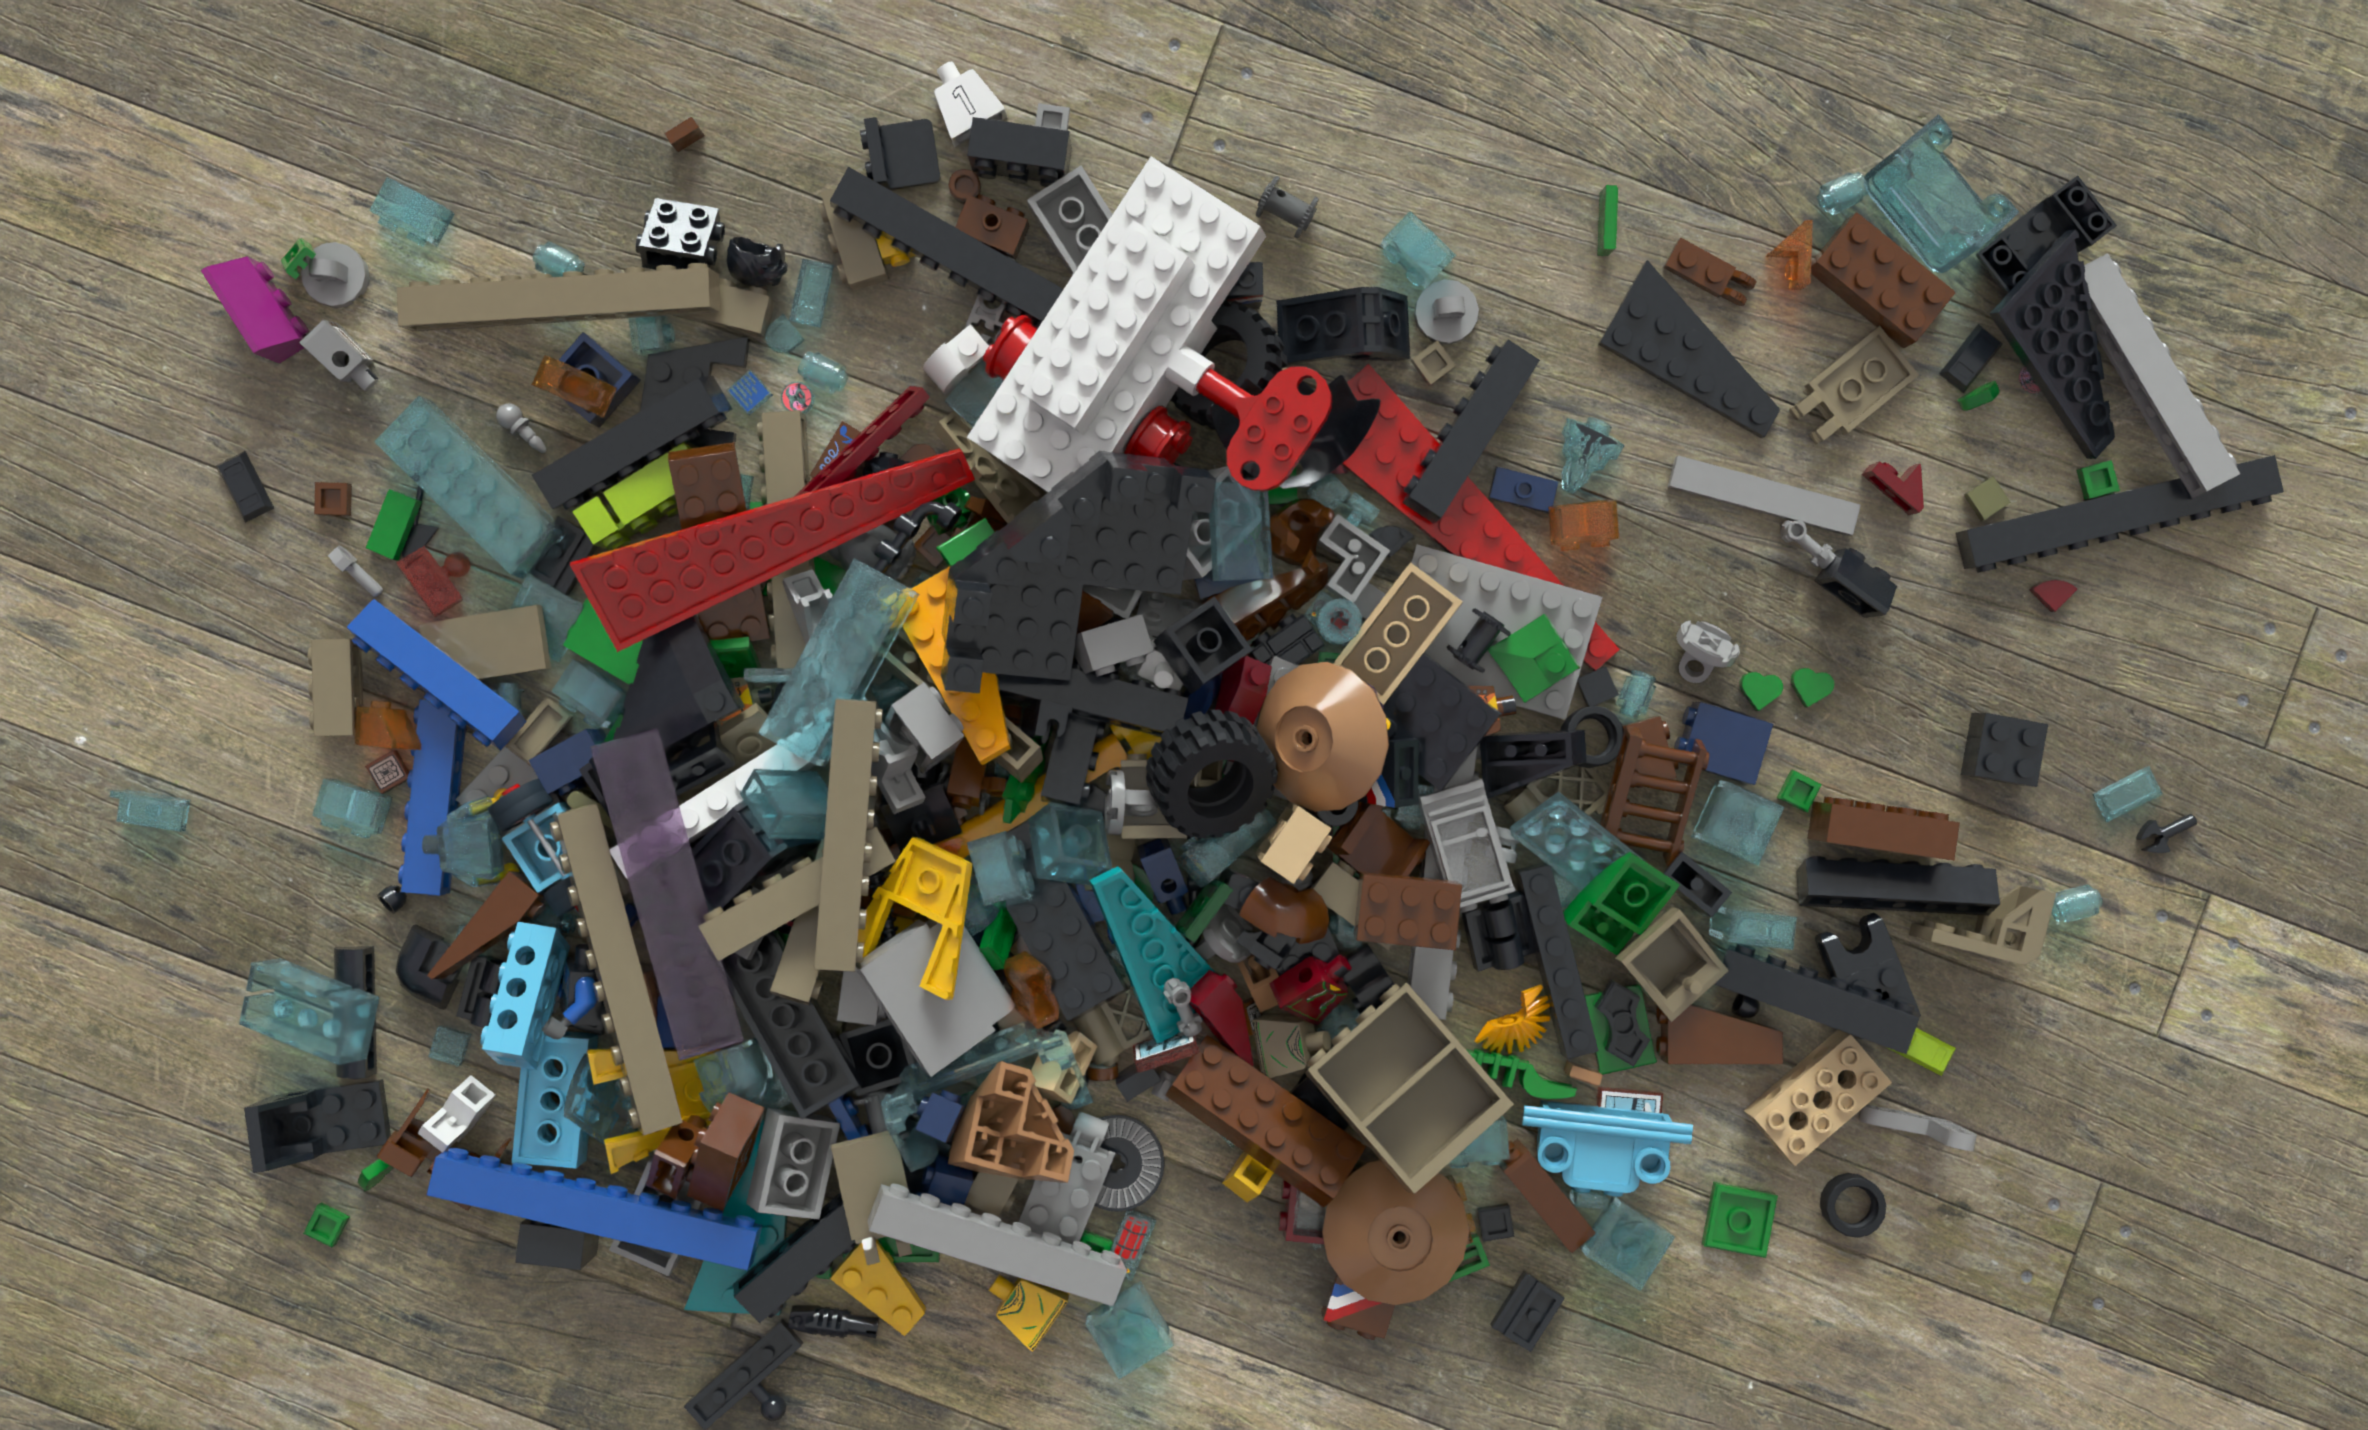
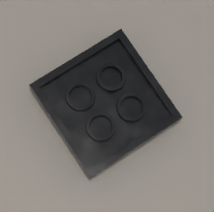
M1426 653L1422 654L1382 707L1386 718L1390 721V728L1387 730L1388 740L1419 739V774L1440 791L1445 788L1502 715L1501 712Z

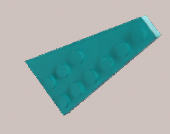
M1117 866L1089 880L1151 1036L1159 1044L1180 1033L1176 1023L1181 1018L1176 1006L1173 1003L1169 1004L1164 996L1165 983L1169 979L1177 978L1181 982L1185 981L1191 989L1209 969L1213 972L1215 971L1124 871ZM1190 1006L1192 1013H1196Z
M761 1120L751 1160L723 1211V1216L735 1218L737 1215H744L754 1218V1223L762 1224L754 1263L748 1271L786 1239L787 1216L759 1213L746 1204L765 1120ZM703 1261L684 1310L750 1314L734 1298L733 1284L748 1271ZM782 1309L776 1315L779 1316L782 1312Z

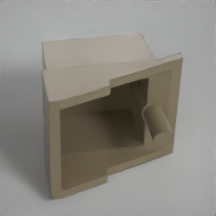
M1674 907L1670 908L1667 912L1662 911L1644 933L1641 935L1636 934L1615 958L1670 1022L1676 1019L1729 971L1681 910Z

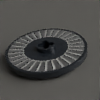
M1106 1115L1099 1118L1109 1122L1107 1132L1100 1147L1115 1152L1114 1158L1117 1154L1121 1155V1161L1125 1163V1167H1120L1118 1171H1115L1111 1163L1094 1206L1108 1211H1127L1145 1203L1158 1189L1165 1168L1164 1151L1156 1134L1144 1122L1128 1115ZM1075 1156L1077 1160H1082L1081 1156Z

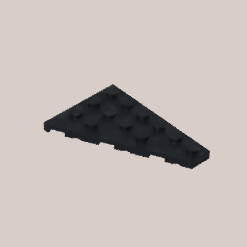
M2069 230L2054 243L1989 314L2087 459H2096L2114 440L2115 432L2113 422L2110 419L2109 400L2104 401L2100 380L2105 379L2101 355L2097 349L2096 331H2091L2088 310L2092 309L2088 283L2084 275V261L2078 260L2075 239L2079 238V234L2076 230Z

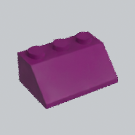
M246 256L207 266L201 270L254 354L280 364L304 349L299 342L306 336L309 330L299 316L293 315L289 309V306L292 305L290 299L280 288L277 289L272 282L274 275L263 261L258 262Z

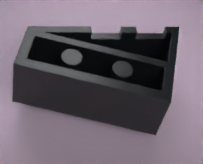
M1585 730L1493 733L1485 736L1480 742L1482 780L1487 799L1506 794L1587 762Z

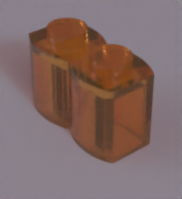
M1598 500L1548 506L1551 545L1560 546L1561 551L1580 549V543L1591 542V547L1610 546V540L1619 539L1616 500Z
M1026 951L1005 960L1004 973L1008 983L1013 987L1012 1000L1015 1003L1016 1011L1037 1029L1058 1020L1059 1005L1056 997L1050 992L1051 976L1046 966Z

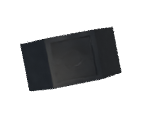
M2077 175L1990 240L1976 254V257L2007 295L2066 231L2076 230L2078 232L2079 238L2075 239L2078 254L2080 251L2092 246L2117 225Z

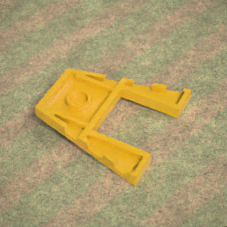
M912 837L889 870L891 874L872 895L874 899L866 909L865 930L858 929L857 941L864 943L863 958L876 949L891 907L895 901L943 925L919 987L945 1000H953L973 863L921 838Z
M610 1049L587 1050L594 1085L624 1077L621 1065L616 1066L614 1064ZM663 1049L682 1120L687 1122L691 1115H697L703 1118L707 1126H709L712 1122L709 1121V1117L717 1102L722 1104L727 1094L731 1093L723 1050ZM671 1127L647 1135L636 1131L604 1139L610 1173L613 1174L619 1171L618 1168L633 1160L637 1162L649 1156V1152L659 1147Z

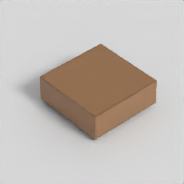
M1569 1060L1566 1061L1563 1070L1569 1077L1594 1086H1600L1603 1077L1599 1071Z

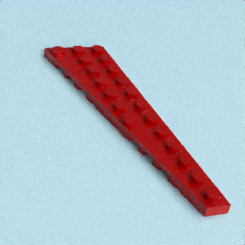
M1369 363L1347 382L1357 400L1374 398L1380 399L1381 402L1370 430L1355 452L1342 463V466L1354 473L1370 489L1381 495L1391 506L1409 518L1414 525L1450 554L1564 586L1468 476L1442 518L1436 523L1430 522L1402 502L1407 496V493L1403 491L1413 475L1419 477L1424 469L1420 465L1422 459L1429 449L1435 451L1439 443ZM1596 622L1583 663L1593 671L1600 668L1620 650Z
M959 448L570 562V567L614 647L619 652L889 522L901 514H905L924 503L972 482L975 478L963 451Z

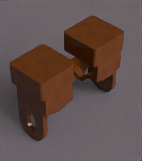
M430 1089L426 1090L400 1130H395L377 1155V1158L409 1177H413L425 1158L433 1161L427 1171L429 1174H432L435 1158L442 1153L418 1134L420 1128L426 1122L414 1118L429 1097ZM508 1138L502 1143L494 1157L500 1158L512 1138ZM468 1151V1156L481 1157L477 1153ZM453 1202L467 1211L471 1208L470 1205Z

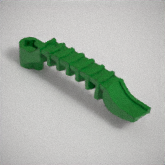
M1477 1048L1467 1050L1480 1066L1482 1063L1489 1064L1487 1074L1493 1080H1497L1499 1067L1506 1066L1501 1085L1503 1087L1512 1089L1516 1071L1520 1069L1518 1075L1519 1083L1531 1096L1542 1099L1575 1097L1577 1089L1572 1088V1084L1542 1078L1527 1060L1519 1059V1057L1509 1054V1056L1496 1053V1051L1487 1053Z

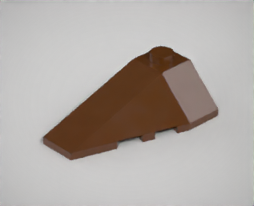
M1323 562L1320 563L1314 574L1308 575L1302 569H1297L1230 587L1219 594L1211 595L1204 603L1215 597L1242 636L1248 641L1258 633L1259 635L1262 634L1269 627L1275 630L1279 627L1278 623L1281 622L1287 611L1291 608L1294 610L1300 609L1319 593L1328 582L1329 566Z
M509 871L427 976L431 979L446 978L510 935L512 931H515L517 922L528 923L531 919L535 920L546 908L544 904L546 901L544 898L546 891L537 893L524 872Z

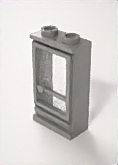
M1476 778L1469 783L1450 786L1442 791L1426 796L1419 795L1418 805L1440 879L1457 881L1462 884L1459 913L1478 908L1477 903L1489 899L1490 904L1508 899L1507 894L1514 892L1515 888L1496 830L1483 780Z

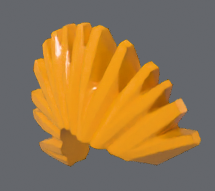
M1540 984L1522 991V1008L1519 1012L1487 1021L1474 1041L1477 1044L1483 1041L1482 1048L1487 1049L1490 1046V1052H1493L1496 1048V1053H1501L1505 1044L1508 1054L1512 1053L1513 1040H1515L1519 1052L1524 1051V1045L1528 1049L1531 1048L1528 1038L1534 1044H1537L1534 1036L1541 1039L1543 1036L1538 1031L1545 1033L1547 1030L1537 1022L1550 1021L1549 1015L1539 1014L1550 1007L1549 1002L1545 1003L1548 1000L1547 995L1537 997L1543 986Z

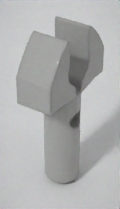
M339 545L328 555L335 566L342 572L347 571L373 597H377L382 593L383 588L356 563L357 559L345 548Z

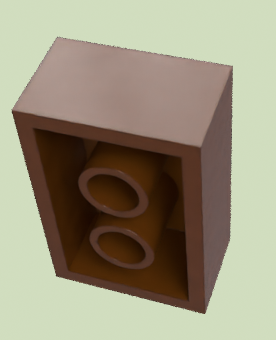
M1360 872L1354 938L1357 941L1456 951L1462 884L1457 881Z
M732 1093L727 1094L722 1104L719 1102L715 1104L709 1117V1121L712 1122L708 1129L702 1127L695 1141L697 1148L691 1158L690 1164H692V1167L686 1178V1181L690 1183L688 1197L718 1210H724L751 1160L764 1107Z

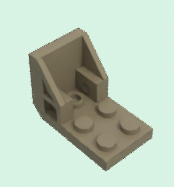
M2018 885L2000 898V905L1989 916L1978 915L1974 932L1924 920L1923 926L1912 923L1909 935L2025 966L2041 955L2056 893ZM1994 929L1993 935L1990 938V932Z

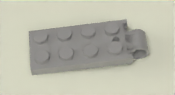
M1079 1111L1071 1134L1062 1133L1064 1138L1070 1141L1074 1149L1068 1183L1035 1180L1018 1221L1019 1223L1029 1226L1032 1232L1043 1235V1232L1054 1233L1061 1238V1241L1073 1244V1241L1080 1242L1115 1156V1152L1100 1147L1107 1132L1109 1122ZM1075 1156H1081L1082 1160H1077Z

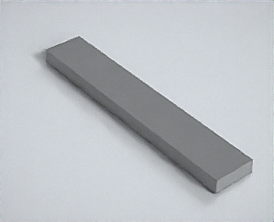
M1682 456L1675 457L1667 486L1668 488L1791 521L1801 519L1806 525L1847 536H1852L1861 507V504Z

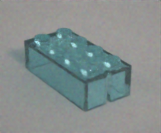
M281 958L251 963L246 991L256 992L274 988L275 990L274 992L245 996L239 1025L337 1065L367 1059L380 997L358 988L352 989V986Z

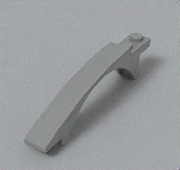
M813 569L784 578L782 583L791 608L834 710L835 698L867 700L854 675L850 662L841 655L843 648L835 638L834 625L837 618L834 599L830 590L823 589ZM882 722L881 729H874L873 742H880L878 763L872 762L871 773L873 776H877V784L893 814L923 803L925 795L911 771V767L918 754L914 744L907 743L895 736Z

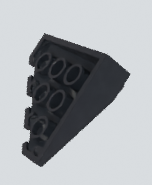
M696 615L643 640L636 662L639 666L634 682L629 685L623 708L626 709L620 727L616 728L613 740L616 744L629 735L636 733L649 755L653 756L745 708Z

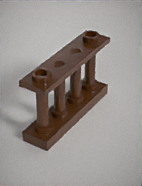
M1625 726L1595 839L1598 854L1611 857L1614 846L1618 847L1619 844L1663 852V858L1667 867H1669L1676 856L1684 851V840L1682 838L1701 770L1705 771L1709 762V752H1707L1702 740L1695 739L1692 751L1690 752L1648 744L1643 739L1638 727ZM1648 756L1688 764L1684 780L1678 781L1638 773V770L1635 769L1637 759ZM1636 785L1678 793L1679 798L1676 809L1673 811L1631 803L1627 799L1629 789L1634 788ZM1631 815L1671 823L1667 840L1622 832V829L1619 828L1621 818Z

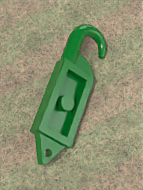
M1041 737L1032 739L1041 747L1043 761L1022 783L1010 774L1002 795L1005 800L1003 823L1011 824L1020 812L1025 813L1028 803L1033 799L1034 786L1045 766L1044 753L1049 739L1045 744L1040 743Z

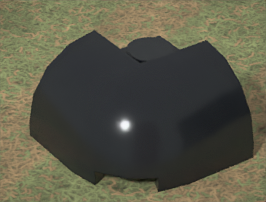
M415 924L412 926L397 959L395 971L400 986L412 996L445 1010L460 981L457 978L463 966L444 979L429 978L427 976L451 944L443 941L444 937Z

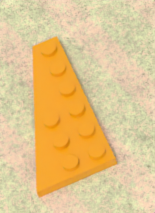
M948 567L889 601V604L951 713L962 723L964 727L962 732L979 762L984 765L1010 750V740L996 674L982 672L980 693L948 691L944 688L941 669L945 642L941 632L950 568Z

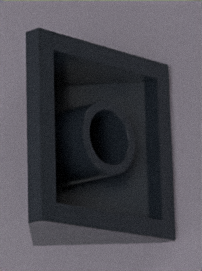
M889 1019L880 1021L876 1026L867 1025L839 1034L842 1046L864 1083L855 1089L857 1096L920 1077L917 1061Z

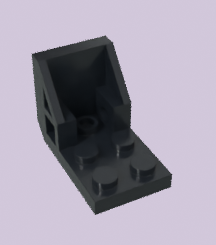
M1357 287L1276 301L1278 337L1282 340L1285 347L1282 352L1287 356L1288 365L1341 357L1350 360L1370 361L1410 359L1408 296L1381 287Z
M784 791L752 796L735 805L674 867L673 872L705 914L720 906L723 911H726L732 905V899L741 895L758 877L777 872L813 850L822 839Z
M383 1079L288 1092L270 1096L244 1108L253 1173L269 1171L315 1159L324 1153L381 1146L391 1136Z

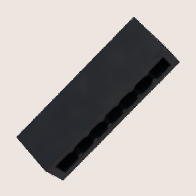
M374 946L334 947L336 1076L348 1079L368 1078L377 1073Z

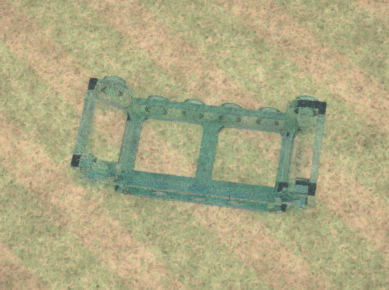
M1027 1020L990 1034L932 1077L926 1074L918 1063L906 1066L899 1075L901 1083L892 1095L886 1094L881 1102L886 1128L910 1172L930 1165L938 1155L936 1139L916 1130L921 1116H919L916 1125L904 1142L899 1135V1132L906 1130L905 1121L907 1117L918 1112L924 1095L974 1076L980 1086L989 1075L987 1071L992 1070L1000 1061L1011 1063L1038 1052L1042 1064L1055 1061L1059 1063L1062 1070L1072 1067L1080 1086L1072 1104L1060 1102L1061 1106L1072 1110L1093 1103L1086 1078L1082 1075L1067 1033L1057 1029L1052 1033L1040 1029L1038 1023ZM977 1089L959 1095L962 1097L960 1103L967 1105L970 1097Z

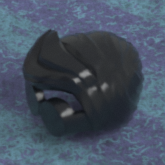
M744 237L730 239L726 262L729 273L734 279L745 285L748 284L755 287L771 284L772 286L779 285L782 276L788 271L783 244L777 243L776 247H770L766 244L754 243L751 239Z

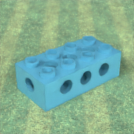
M517 922L515 931H512L508 938V958L506 962L501 964L498 979L501 983L498 994L492 996L489 1007L492 1015L489 1026L483 1028L480 1043L483 1046L482 1050L498 1064L537 1070L546 1037L542 1028L551 1018L570 945L557 928Z
M566 1031L564 1036L558 1040L546 1035L537 1070L521 1068L512 1163L577 1169L586 1162L594 1087L587 1050L597 1049V1034ZM555 1059L562 1063L563 1072L555 1068ZM551 1092H555L559 1096L560 1104L553 1101ZM548 1124L556 1128L557 1136L550 1133Z

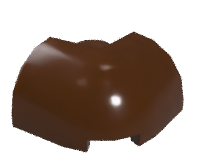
M1271 877L1263 880L1253 889L1239 916L1275 938L1278 932L1290 937H1296L1295 941L1298 944L1310 943L1325 938L1329 924L1327 906L1322 896L1313 888L1298 892V889L1294 886L1279 883Z

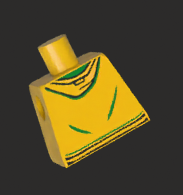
M1000 1274L988 1289V1291L1002 1300L996 1311L997 1318L1032 1352L1068 1303L1069 1293L1026 1279L1018 1278L1013 1284Z

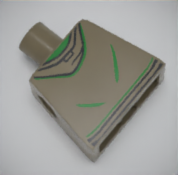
M1267 1013L1252 1020L1261 1073L1270 1079L1308 1068L1309 1066L1306 1062L1323 1048L1326 1051L1331 1048V1037L1328 1031L1315 1032L1314 1024L1295 1015Z

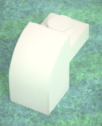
M970 324L947 344L943 343L927 359L923 369L946 396L970 376L968 371L983 359V355L989 346Z
M470 1075L451 1092L444 1106L422 1125L418 1134L443 1153L456 1141L460 1142L475 1126L488 1109L496 1094Z

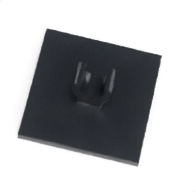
M941 782L922 788L921 790L925 795L924 802L899 813L893 814L888 802L879 804L901 853L912 837H918L931 844H935L963 833Z

